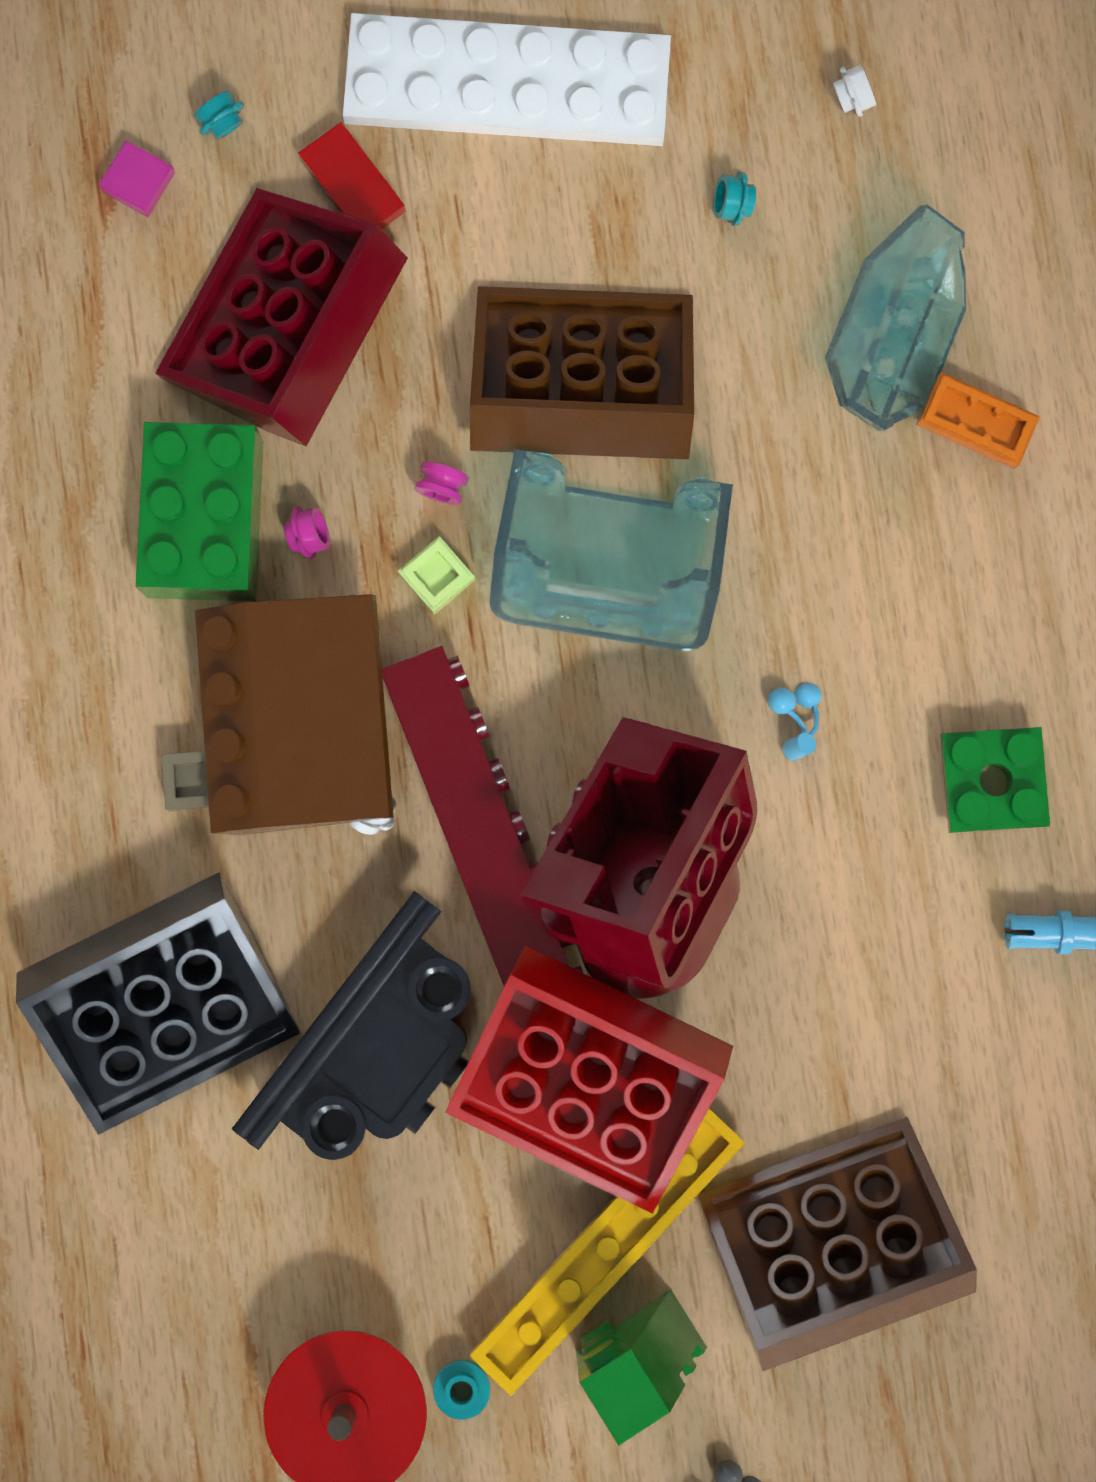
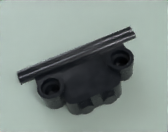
M416 891L412 893L231 1128L237 1135L259 1150L279 1123L282 1122L304 1139L307 1147L315 1155L328 1160H338L351 1155L357 1150L364 1139L366 1130L374 1136L383 1139L394 1138L401 1134L405 1128L414 1134L417 1133L436 1108L427 1101L440 1083L450 1089L469 1063V1060L462 1056L467 1045L466 1032L461 1024L453 1019V1017L464 1010L470 999L471 984L469 977L458 963L448 959L422 939L442 911Z

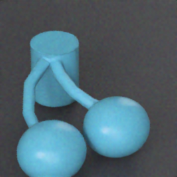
M813 683L801 684L797 687L795 694L787 688H777L768 696L770 709L777 714H789L802 731L801 734L785 741L783 744V753L791 761H796L811 754L816 748L814 735L819 728L817 705L821 701L822 693L820 688ZM796 702L802 707L812 708L814 712V726L810 733L807 732V728L801 718L793 711Z

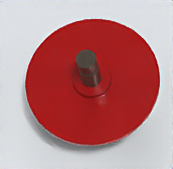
M332 1331L313 1337L299 1345L277 1368L265 1397L263 1410L264 1430L267 1443L275 1460L282 1470L295 1482H394L408 1469L422 1444L427 1422L426 1396L415 1368L407 1357L391 1343L361 1331Z

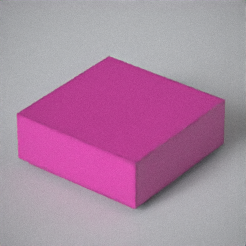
M125 141L98 186L104 194L148 218L173 178L175 171L168 163Z

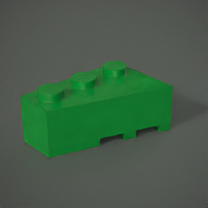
M670 1289L616 1325L612 1326L609 1320H606L587 1331L580 1338L583 1346L576 1350L579 1383L619 1446L671 1412L686 1386L680 1377L681 1371H683L685 1376L693 1373L697 1366L693 1358L704 1354L707 1346Z

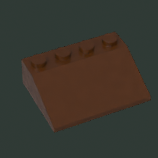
M478 286L470 396V451L689 460L694 422L693 295Z
M365 594L243 602L195 610L211 833L249 835L394 818L376 595Z
M908 1117L698 1194L762 1372L976 1293V1266Z

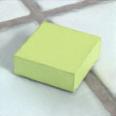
M440 536L398 570L399 576L433 615L475 581V576Z

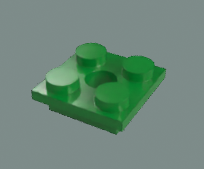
M1042 727L940 734L948 833L1050 827ZM986 766L998 767L1006 776L1007 786L1000 796L987 794L980 785V774Z

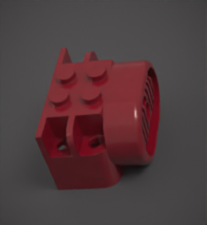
M622 717L588 778L582 779L578 783L574 791L572 805L562 823H557L552 828L547 841V849L520 894L523 902L542 907V921L551 935L577 945L582 962L592 978L636 999L661 997L680 989L689 983L703 968L738 900L740 875L737 863L750 840L756 823L757 799L747 751Z

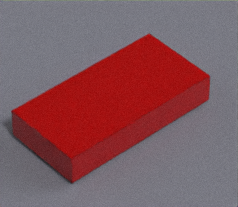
M342 122L298 152L300 161L341 214L377 224L383 229L406 212L404 203Z

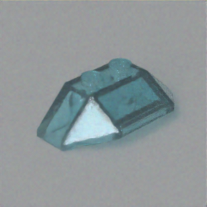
M928 204L920 205L864 259L825 355L839 406L878 431H885L894 426V423L906 419L923 409L935 378L943 369L966 311V271L961 249L965 248V232Z

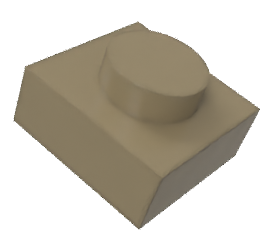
M205 751L161 754L165 810L180 811L209 808Z

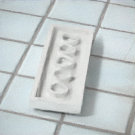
M351 13L343 107L344 124L663 146L671 35Z

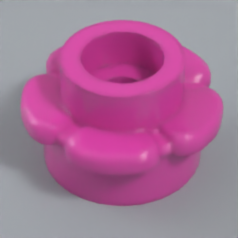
M300 506L293 508L291 520L284 523L287 543L294 553L301 552L305 558L313 559L317 556V552L329 549L330 536L326 521L317 507L303 510Z

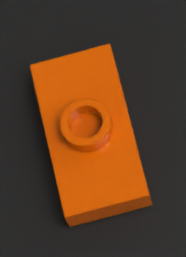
M940 372L935 378L916 425L1015 469L1022 461L1040 416Z

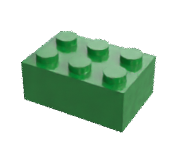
M144 422L135 587L147 598L256 602L264 441L255 425Z

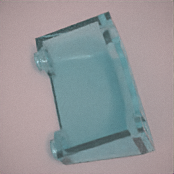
M515 449L494 551L489 603L491 611L506 622L673 650L689 651L703 646L709 637L720 592L733 484L698 478L680 485L675 492L673 503L566 486V468L560 461L547 453Z

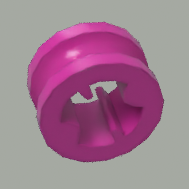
M422 462L420 470L424 473V478L422 481L415 483L414 490L427 498L441 503L460 505L463 497L459 494V488L467 485L469 477L465 473L443 464Z

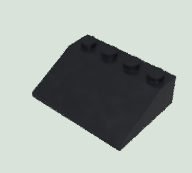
M220 872L16 974V1004L98 1135L300 1034L299 1027L263 953Z

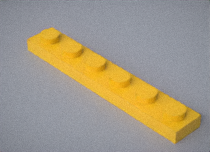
M708 1109L654 1213L652 1214L615 1196L470 1352V1357L512 1396L744 1146L745 1142L713 1111Z

